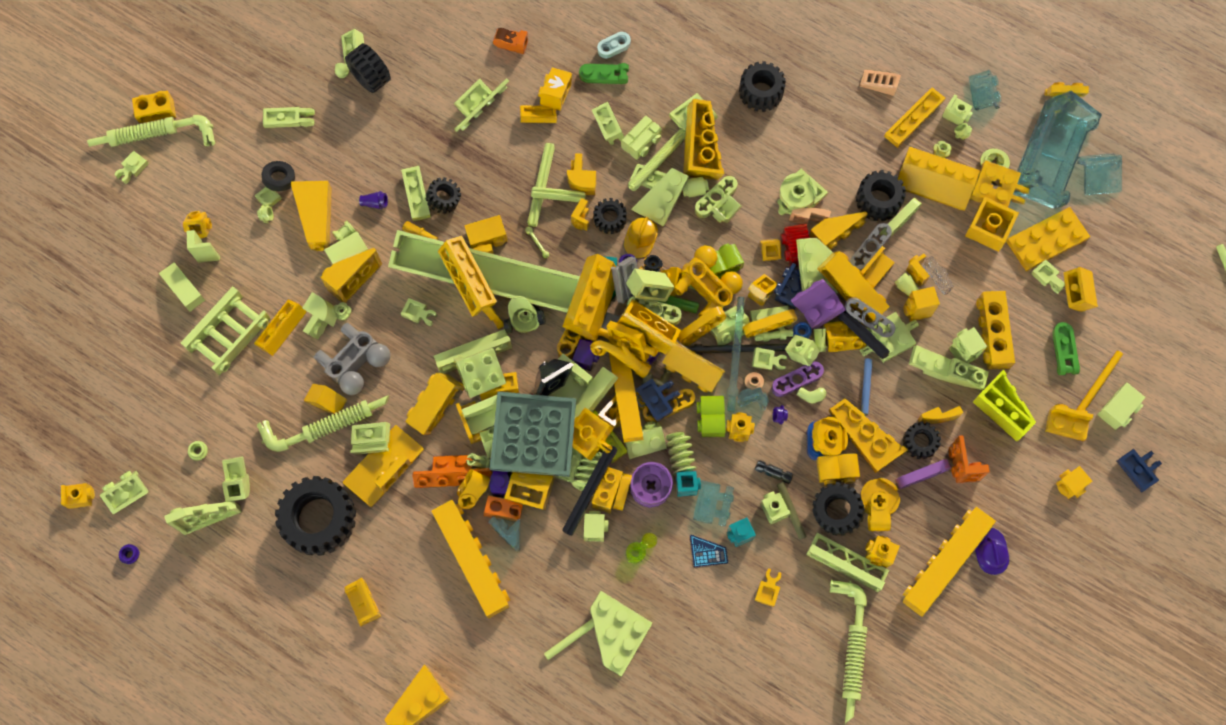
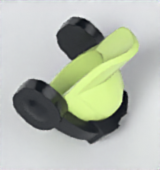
M515 296L509 301L508 311L510 317L504 320V329L507 334L513 332V327L516 331L525 333L536 330L539 325L546 324L543 310L531 304L525 297Z

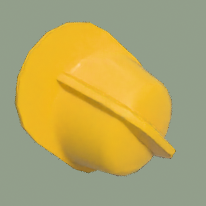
M646 216L645 218H638L632 221L624 240L625 251L635 258H643L650 254L658 234L657 225Z

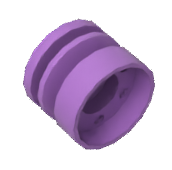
M644 463L637 467L632 474L630 483L631 495L641 506L648 508L658 507L665 503L671 493L673 485L672 475L660 463ZM647 483H649V484L654 483V484H655V486H654V489H655V490H653V489H649V490H648V489H647V485H648Z

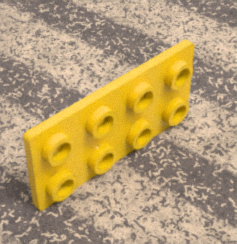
M397 425L390 430L387 447L389 451L369 453L343 481V484L369 507L375 505L424 451L421 445Z

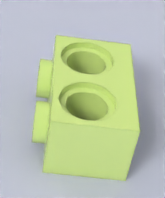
M974 327L970 330L966 328L957 334L958 337L952 340L953 344L949 349L955 358L971 363L978 359L987 348V345Z

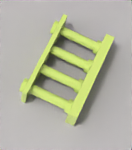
M233 286L181 342L190 353L198 350L215 363L211 368L219 376L222 372H226L229 369L231 362L261 329L267 327L271 319L264 310L258 315L241 302L243 296ZM237 307L253 320L247 329L228 316V313L233 308ZM224 321L240 334V337L234 343L215 330V327L220 322ZM207 336H212L228 349L221 358L202 344Z

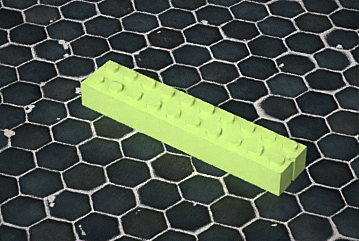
M397 230L393 247L400 249V251L392 250L388 267L455 284L438 253V250L444 244L443 241ZM469 248L493 294L511 299L515 296H522L531 304L568 312L580 276Z

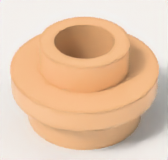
M751 372L745 378V386L750 391H758L764 385L762 375L757 372ZM751 379H757L758 383L753 384Z

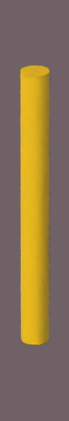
M1116 351L1077 409H1087L1123 356L1122 352Z

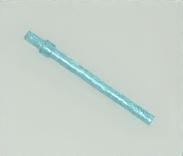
M737 297L729 388H727V411L735 412L736 397H738L739 392L737 381L745 297Z

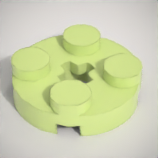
M802 173L788 175L780 187V198L790 210L810 207L817 195L815 181L810 177L803 176L804 174ZM795 188L803 191L801 195L794 193Z

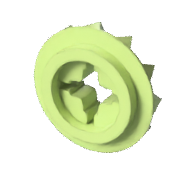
M988 149L980 158V166H982L985 160L992 162L995 158H997L996 163L1006 168L1010 166L1008 155L1000 149Z

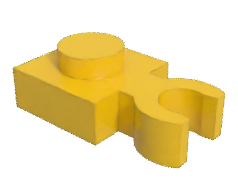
M768 569L765 573L767 582L760 581L754 601L774 607L780 587L776 586L775 583L780 580L781 572H778L776 578H772L770 576L771 569Z

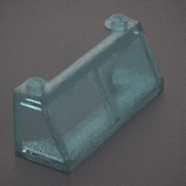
M1068 91L1046 100L1017 172L1021 173L1017 184L1029 188L1030 191L1028 194H1023L1014 190V193L1053 209L1067 205L1070 201V192L1065 191L1086 135L1088 132L1097 129L1102 114L1073 91Z

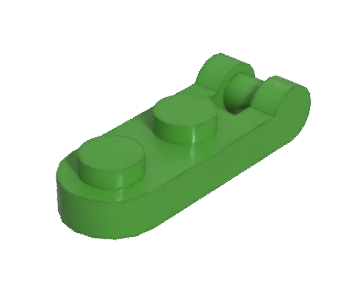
M626 63L619 65L584 64L579 69V78L585 83L627 84L629 65Z
M1058 323L1052 331L1057 360L1058 375H1066V373H1071L1072 375L1079 374L1080 366L1073 328L1068 323ZM1070 360L1071 365H1066L1065 361Z

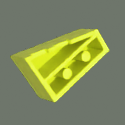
M1003 369L976 397L973 403L1017 442L1031 429L1036 421L1025 403L1020 400L1016 393V388L1014 385H1011Z

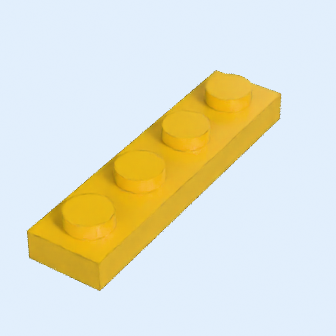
M932 87L885 133L884 137L898 148L946 98Z

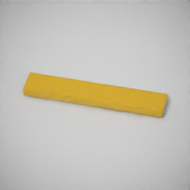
M609 353L612 373L618 377L614 383L623 441L625 443L643 440L631 368Z

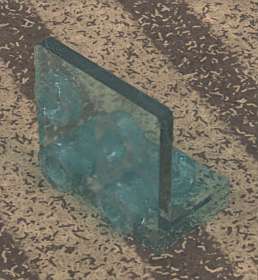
M1109 153L1077 156V164L1084 165L1085 195L1122 191V155Z

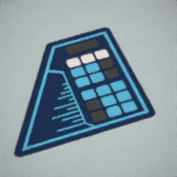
M690 535L694 567L728 564L726 547Z

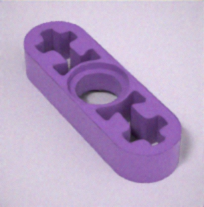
M812 362L810 366L804 365L777 378L773 382L772 392L777 397H784L801 387L819 380L823 375L824 368L819 362ZM812 367L815 370H819L817 375L815 373L810 374L808 376L809 380H807L806 374L811 372ZM800 375L803 378V382L796 384L793 382L792 377ZM786 379H788L789 385L784 387V391H782L781 389H776L778 384H780L781 386L787 384Z
M944 459L903 475L895 481L899 489H904L950 470L951 466L948 460Z

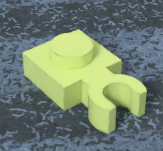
M133 151L121 163L124 168L117 170L114 175L118 179L125 175L122 181L124 184H127L132 174L137 177L149 163Z
M408 298L401 312V317L418 324L422 319L426 325L432 326V321L427 318L429 316L437 317V314L433 310L425 311L427 308L425 304Z
M756 347L754 348L752 367L772 370V366H774L778 370H783L786 366H781L779 360H786L787 356L779 355L775 357V351Z

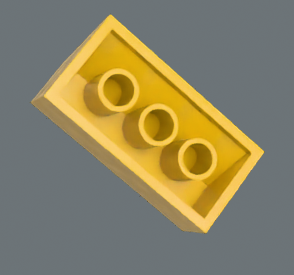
M909 146L898 175V180L903 181L902 186H905L907 192L965 211L980 170Z
M599 254L586 258L562 326L593 342L597 341L598 331L602 327L615 289L611 267H616L613 261Z

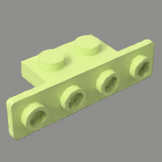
M506 78L491 91L481 79H478L454 103L465 116L454 130L456 132L460 129L465 130L471 124L469 120L472 117L476 119L483 112L481 108L485 104L488 107L495 100L494 95L497 93L501 94L507 89L506 84L509 80Z

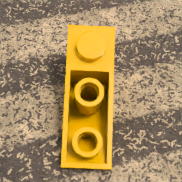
M861 212L824 219L810 230L809 238L819 239L826 247L832 250L840 239L845 240L851 235L852 230L855 228L859 229L866 223L865 219L868 213Z

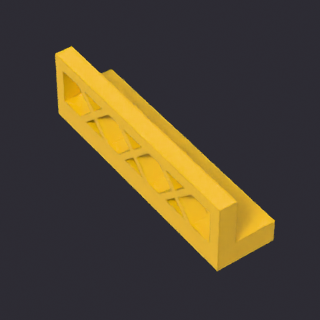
M459 236L446 240L438 250V253L472 317L477 316L482 309L493 306L497 301L463 237Z

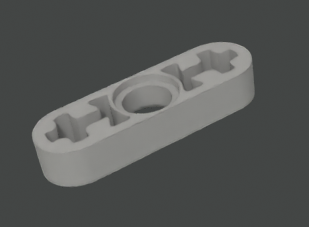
M886 223L878 224L852 256L851 264L862 271L877 251L890 239L892 235L891 227ZM887 228L886 232L888 235H882L879 239L883 241L881 244L872 238L874 235L876 238L880 235L879 229ZM874 242L877 245L876 250L868 252L866 250L867 243ZM862 250L866 255L871 256L869 259L866 256L864 257V265L859 264L856 266L855 259H860L863 256V253H860Z
M858 298L847 300L845 308L851 316L882 337H890L894 334L895 325L891 320ZM856 302H858L857 306L861 310H863L864 307L867 308L862 312L861 317H858V315H860L859 311L855 309L853 311H850L851 303L855 304ZM869 312H873L876 315L875 320L871 323L865 321V315ZM880 318H882L880 321L882 324H890L889 328L891 330L889 332H882V327L878 325Z

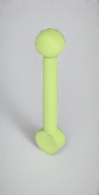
M527 227L525 229L526 234L530 235L539 247L542 257L548 258L549 252L545 251L533 234L532 227Z

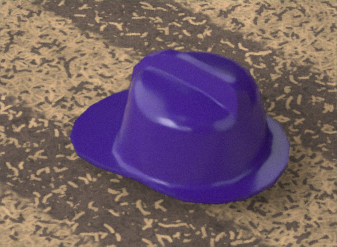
M991 528L977 546L975 552L980 568L988 574L997 575L1007 569L1009 565V552L1003 534L999 530Z

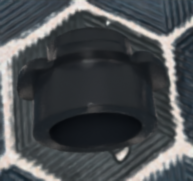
M650 255L644 261V268L648 271L659 272L663 266L662 260L656 255Z

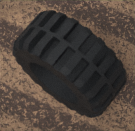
M313 476L312 479L305 477L301 479L302 483L299 484L295 481L291 484L293 488L289 491L286 489L283 492L285 497L283 499L279 498L277 505L280 507L275 510V516L278 518L275 523L276 527L280 530L279 534L295 550L306 555L313 556V554L321 556L325 555L327 551L329 553L336 551L335 547L338 545L342 547L345 544L343 540L346 537L350 538L352 535L350 532L351 528H355L356 522L354 517H356V510L353 508L354 503L337 482H333L326 477L324 479H321L320 476ZM325 499L331 503L334 510L330 524L324 530L310 534L304 532L299 526L301 510L313 500Z

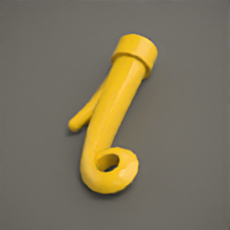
M601 340L591 344L590 350L594 355L602 356L609 352L642 378L646 377L651 369V365L638 359L625 343H622V349Z

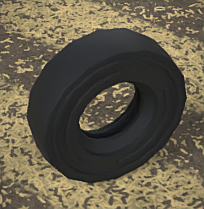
M272 161L263 167L261 173L262 182L266 188L272 191L280 192L290 189L291 182L295 181L294 169L286 162ZM275 172H282L286 175L283 180L278 181L271 177Z

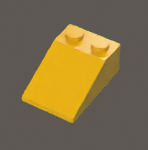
M371 248L334 263L323 271L320 278L333 296L339 301L346 303L379 269L382 262L377 250Z

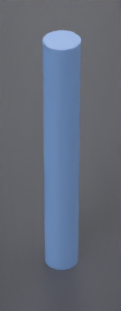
M869 358L865 359L861 402V412L865 416L869 413L873 361Z

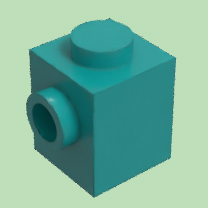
M697 471L676 473L677 497L697 496L698 490L701 489V479L697 478Z
M748 517L729 525L728 532H726L729 541L734 543L735 547L754 540L756 536Z

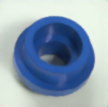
M799 322L794 325L793 336L798 335L807 339L811 336L812 330L807 323ZM804 330L805 334L801 335L798 331Z

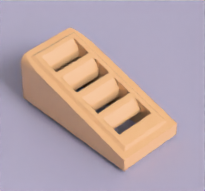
M864 70L860 87L894 96L901 75ZM868 76L871 77L870 82H867Z

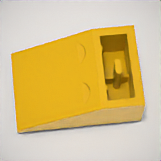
M513 472L504 499L546 510L555 476Z

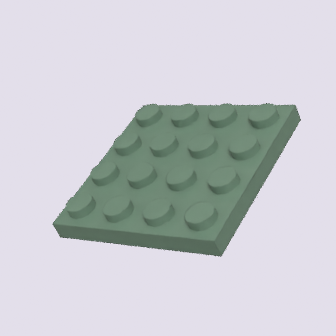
M498 392L490 470L570 477L576 398Z

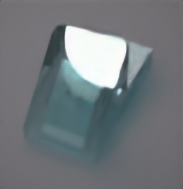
M493 516L488 521L489 525L518 553L520 551L521 539L520 519L507 530L508 525L501 518L497 520Z

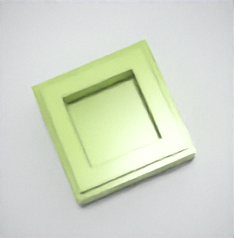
M266 187L255 195V198L262 205L270 206L271 208L282 199L276 191Z

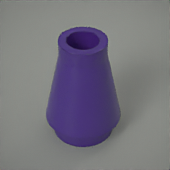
M382 191L360 195L359 203L360 206L382 210L388 206V196Z

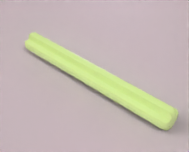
M679 129L628 182V188L636 191L684 141L686 131Z
M552 143L545 144L535 187L546 188L555 149ZM542 198L532 199L527 221L529 226L536 227L538 225L543 203Z

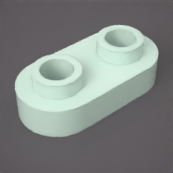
M618 32L601 40L597 46L599 56L607 59L627 50L630 47L631 38L626 32Z

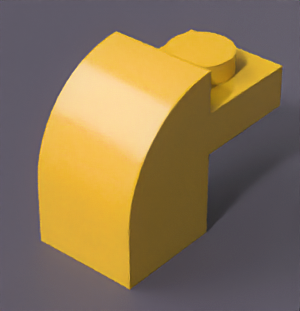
M575 153V160H571V170H567L568 184L573 191L585 192V195H596V171L582 170L583 156L580 153Z

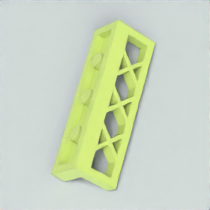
M504 329L434 355L439 372L444 374L457 369L453 358L461 356L464 359L489 348H493L495 354L511 349L512 345Z
M816 533L806 555L876 592L882 590L889 572L888 569L873 565L869 559L819 533ZM818 539L826 543L828 551L815 546ZM838 550L844 552L846 560L834 556L833 552ZM850 561H861L864 570L853 566ZM876 569L883 574L878 579L870 575L869 571Z

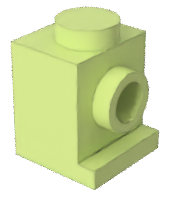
M954 94L942 117L956 125H960L964 121L968 122L973 114L971 112L973 106L958 99L957 95Z
M773 491L763 496L764 500L760 504L770 525L789 517L790 511L787 509L780 493L775 494ZM776 502L779 507L773 508L772 503Z

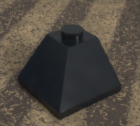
M558 359L542 363L538 367L539 371L535 379L534 395L548 396L565 386L573 364Z

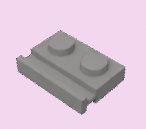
M629 257L618 263L616 267H611L617 301L620 303H625V300H629L634 296L626 282L634 268L638 269L635 257Z

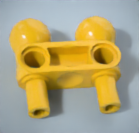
M707 245L700 246L695 251L694 258L683 266L682 278L673 289L676 294L681 296L691 285L708 302L698 314L699 317L714 307H722L723 309L724 306L729 305L733 295L740 292L743 287V279L738 273L729 271L719 279L710 270L716 264L718 257L715 249ZM693 267L696 269L695 275L693 273ZM719 293L721 294V297H722V298H721V301L719 300V297H718Z

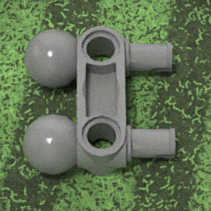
M345 323L341 328V332L351 341L333 359L322 350H319L314 355V359L325 368V374L340 385V389L344 393L356 395L364 387L363 377L356 371L366 361L374 367H383L388 364L391 354L387 346L375 341L369 333L359 332L349 323ZM364 342H368L366 346L362 347ZM342 369L339 374H335L337 370Z

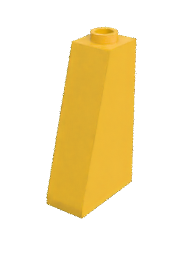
M329 181L291 182L307 243L311 250L323 251L330 247L332 188Z

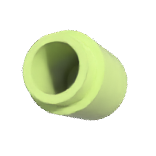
M703 177L688 179L683 188L684 197L688 196L691 198L705 195L706 191L709 190L708 181L704 180Z

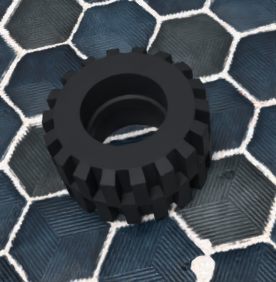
M362 43L345 56L350 72L367 91L375 93L391 80L387 66L370 46Z
M762 61V64H759V62H755L754 66L750 64L748 69L745 68L739 86L740 99H743L744 105L748 104L747 107L749 109L755 108L754 111L758 112V109H760L762 112H766V109L770 111L781 102L786 79L784 78L783 71L779 72L780 68L778 66L774 67L773 63L766 64V61ZM756 83H765L769 85L771 89L762 91L758 90L753 85Z
M880 170L879 173L873 171L871 175L867 174L865 179L863 178L857 191L856 202H858L857 208H861L860 212L868 213L866 218L870 219L872 217L874 218L873 221H878V219L885 221L886 218L891 219L893 215L896 216L906 196L905 186H902V180H898L899 176L896 174L894 176L891 175L892 172L890 171L884 173V170ZM876 190L883 191L889 196L890 200L879 201L873 197L871 192Z
M836 482V485H832V483L827 484L828 487H822L820 489L821 492L816 493L815 501L813 500L812 505L814 507L812 510L817 523L825 532H830L835 536L837 534L844 536L848 532L850 534L853 533L855 528H859V523L863 522V514H865L864 504L859 493L845 483L844 485H841L840 482ZM836 499L846 500L850 504L849 514L840 520L832 519L827 514L829 504Z

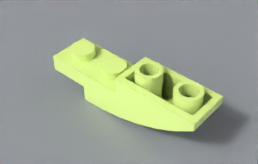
M917 345L913 347L909 365L923 370V374L949 383L984 390L989 374L988 371L957 358L949 359Z

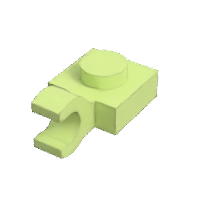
M1044 260L1031 273L1042 285L1046 286L1049 283L1057 294L1065 286V283L1057 277L1059 271L1047 260Z

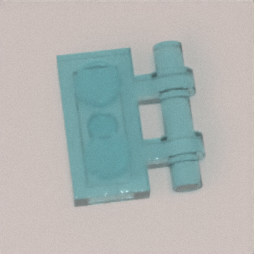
M701 480V489L698 493L693 520L712 524L713 518L717 517L719 518L718 525L726 526L727 519H730L731 514L729 512L730 505L734 501V488L727 486L725 493H720V484ZM717 500L723 501L721 510H716Z

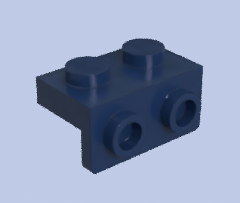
M792 263L790 268L786 267L782 275L784 280L782 283L778 282L774 293H776L775 301L795 310L796 306L791 302V299L799 292H802L800 271L795 268L796 264Z

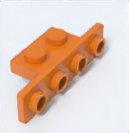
M468 455L434 456L432 471H414L412 476L415 488L460 486L469 470H474L491 478L492 470L490 468L473 469V466L467 464V460L473 461V459L467 458Z

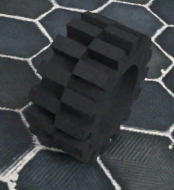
M443 177L441 181V178H437V180L434 179L430 183L426 192V201H428V206L432 205L433 211L436 208L438 209L437 213L443 210V214H446L447 211L450 213L457 207L461 199V193H459L461 189L460 187L456 188L458 185L456 182L452 184V179L446 181L447 178ZM437 192H446L450 199L443 200L439 198Z
M605 198L603 203L599 201L598 206L596 205L594 207L595 211H593L596 228L599 227L601 232L604 230L605 234H608V231L614 234L615 230L617 233L620 232V228H624L627 219L624 204L622 202L619 204L618 199L613 201V198H609V201ZM606 211H614L617 214V218L609 222L603 218V214Z
M916 422L907 429L903 437V446L908 449L907 453H911V457L917 456L916 459H921L922 457L927 459L938 450L941 444L939 443L941 436L938 437L939 431L934 430L936 428L934 425L930 427L928 422L926 424H923V422L917 424ZM917 434L926 435L929 440L928 446L919 447L915 443V436Z

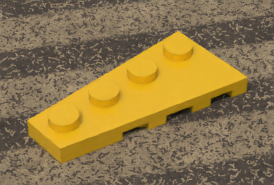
M843 399L829 409V413L841 422L842 429H846L849 439L875 473L908 451L903 445L898 444L891 435H887L875 422H871L866 418L865 414L848 400Z

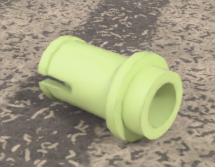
M814 329V343L820 352H826V348H828L826 346V329Z
M474 453L468 455L467 458L473 459V461L467 460L468 465L477 468H490L491 460L487 456H479Z

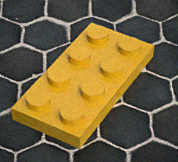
M1068 207L1013 235L1006 242L1027 272L1040 265L1044 260L1048 261L1087 241L1091 236L1071 207Z

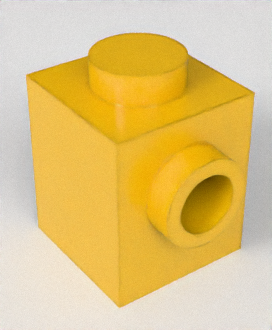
M1078 466L1071 472L1067 469L1059 475L1061 480L1056 485L1059 492L1069 499L1074 495L1076 498L1086 492L1085 487L1093 481Z

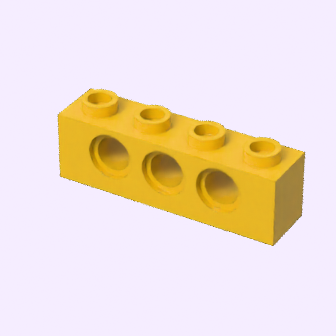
M1006 291L982 292L976 300V307L980 310L978 322L979 327H982L983 334L981 338L987 345L983 354V361L987 364V370L1010 369L1015 364ZM989 310H993L996 315L990 314ZM991 327L996 328L998 333H994ZM993 345L998 346L1001 351L995 350Z

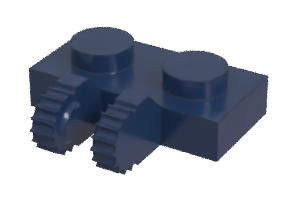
M651 379L636 388V391L656 422L673 413L669 402L680 395L679 391H674L666 397L662 394V392L672 388L674 385L672 381H668L658 387L654 380Z
M1132 449L1116 460V462L1142 493L1159 481L1152 471L1162 463L1159 460L1148 467L1144 461L1153 456L1152 450L1140 457L1135 449Z

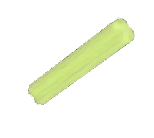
M532 187L531 190L533 198L579 202L581 198L585 199L586 196L585 192L543 187Z

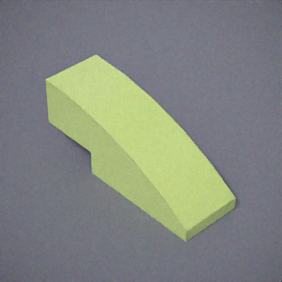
M174 262L159 273L190 312L205 301Z

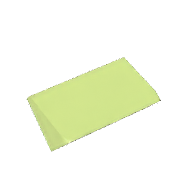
M356 29L341 36L345 64V56L364 43L363 34Z

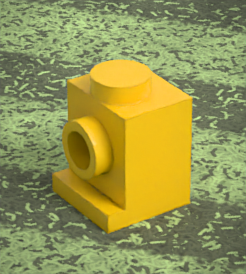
M87 483L68 486L61 485L62 506L68 509L92 506V499L95 497L92 486Z

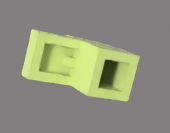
M312 292L303 306L304 310L312 314L303 332L318 340L324 333L327 324L334 327L337 314L335 307L330 302Z
M243 456L222 460L225 481L222 482L225 501L246 499L250 493L249 475L246 474Z

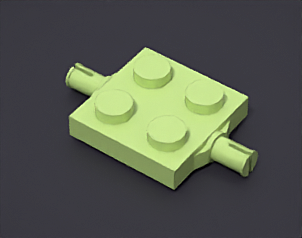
M896 312L886 317L895 325V332L890 337H882L869 327L867 328L890 351L888 357L881 359L883 363L917 344L910 333L912 329L919 326L915 319L905 324ZM880 321L878 322V325L883 329V333L891 330L889 328L890 324L884 325ZM869 346L860 349L862 356L874 352Z

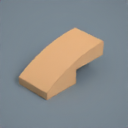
M819 208L794 209L789 221L801 225L808 224L809 220L820 223L830 217L831 211Z

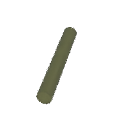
M781 482L777 484V487L787 509L790 511L789 516L799 540L806 538V534L785 483Z

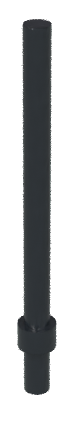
M694 344V346L685 347L698 355H703V353L754 352L756 347L773 351H786L785 348L788 344L713 346Z

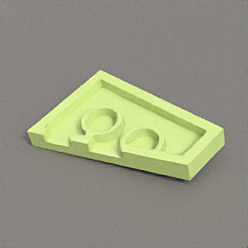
M671 168L631 210L665 226L689 176Z

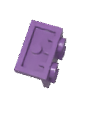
M823 279L814 282L811 287L799 292L791 299V302L804 314L813 330L818 329L846 310L837 293Z

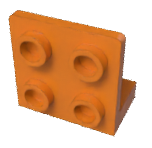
M963 435L958 436L950 445L948 453L950 459L952 458L953 460L951 472L953 478L956 479V483L979 482L990 472L989 465H982L981 462L970 463L968 466Z

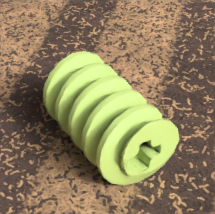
M675 432L666 436V440L669 441L667 447L670 448L668 454L672 456L670 462L673 463L671 470L675 471L672 474L676 476L677 472H687L696 469V466H690V463L695 461V459L689 458L693 451H687L688 448L692 447L691 443H686L691 437L685 436L684 432Z
M597 452L592 460L586 457L581 459L582 465L578 466L580 473H576L575 478L577 480L572 481V485L576 489L583 491L602 453Z

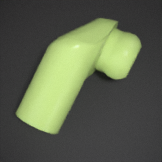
M801 387L796 395L813 404L825 399L826 390L818 388L809 392Z

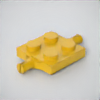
M610 320L606 326L607 330L600 328L598 331L599 336L607 338L613 345L621 349L622 343H625L628 349L642 361L646 362L650 355L655 357L658 353V349L646 344L644 333L638 329L626 327L622 323Z
M584 408L574 420L572 447L589 460L593 459L600 448L606 453H610L611 451L608 449L612 450V446L605 441L614 428L593 412Z

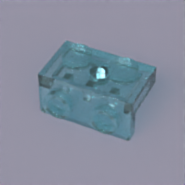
M990 70L969 76L974 109L977 111L991 106L999 109V102L1002 99L996 87L999 85L997 76L993 75Z

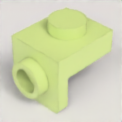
M727 194L716 207H712L710 210L714 213L712 216L717 221L728 223L742 205L730 194Z

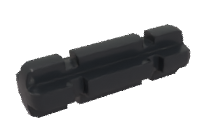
M761 460L756 464V471L760 473L765 472V475L777 480L782 479V482L787 484L791 483L793 473L784 472L783 469L771 464L766 465V462Z

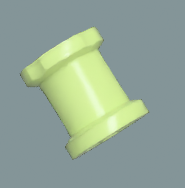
M345 221L344 225L337 231H333L332 234L339 242L355 233L356 230L348 221Z

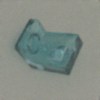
M761 387L751 390V388L745 389L740 392L737 399L740 407L758 401L762 411L766 410L767 403H769L766 392H762Z

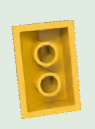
M634 299L630 301L617 322L624 324L626 327L640 330L644 333L645 341L653 348L658 349V352H662L665 355L675 345L681 331Z

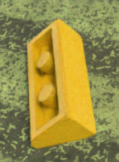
M288 299L254 342V345L273 356L304 317L306 310L300 304Z

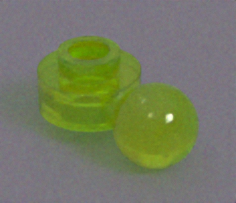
M646 533L643 535L641 543L633 542L629 544L625 551L627 560L634 564L643 561L646 549L654 548L657 545L656 535ZM632 551H637L639 556L634 557Z

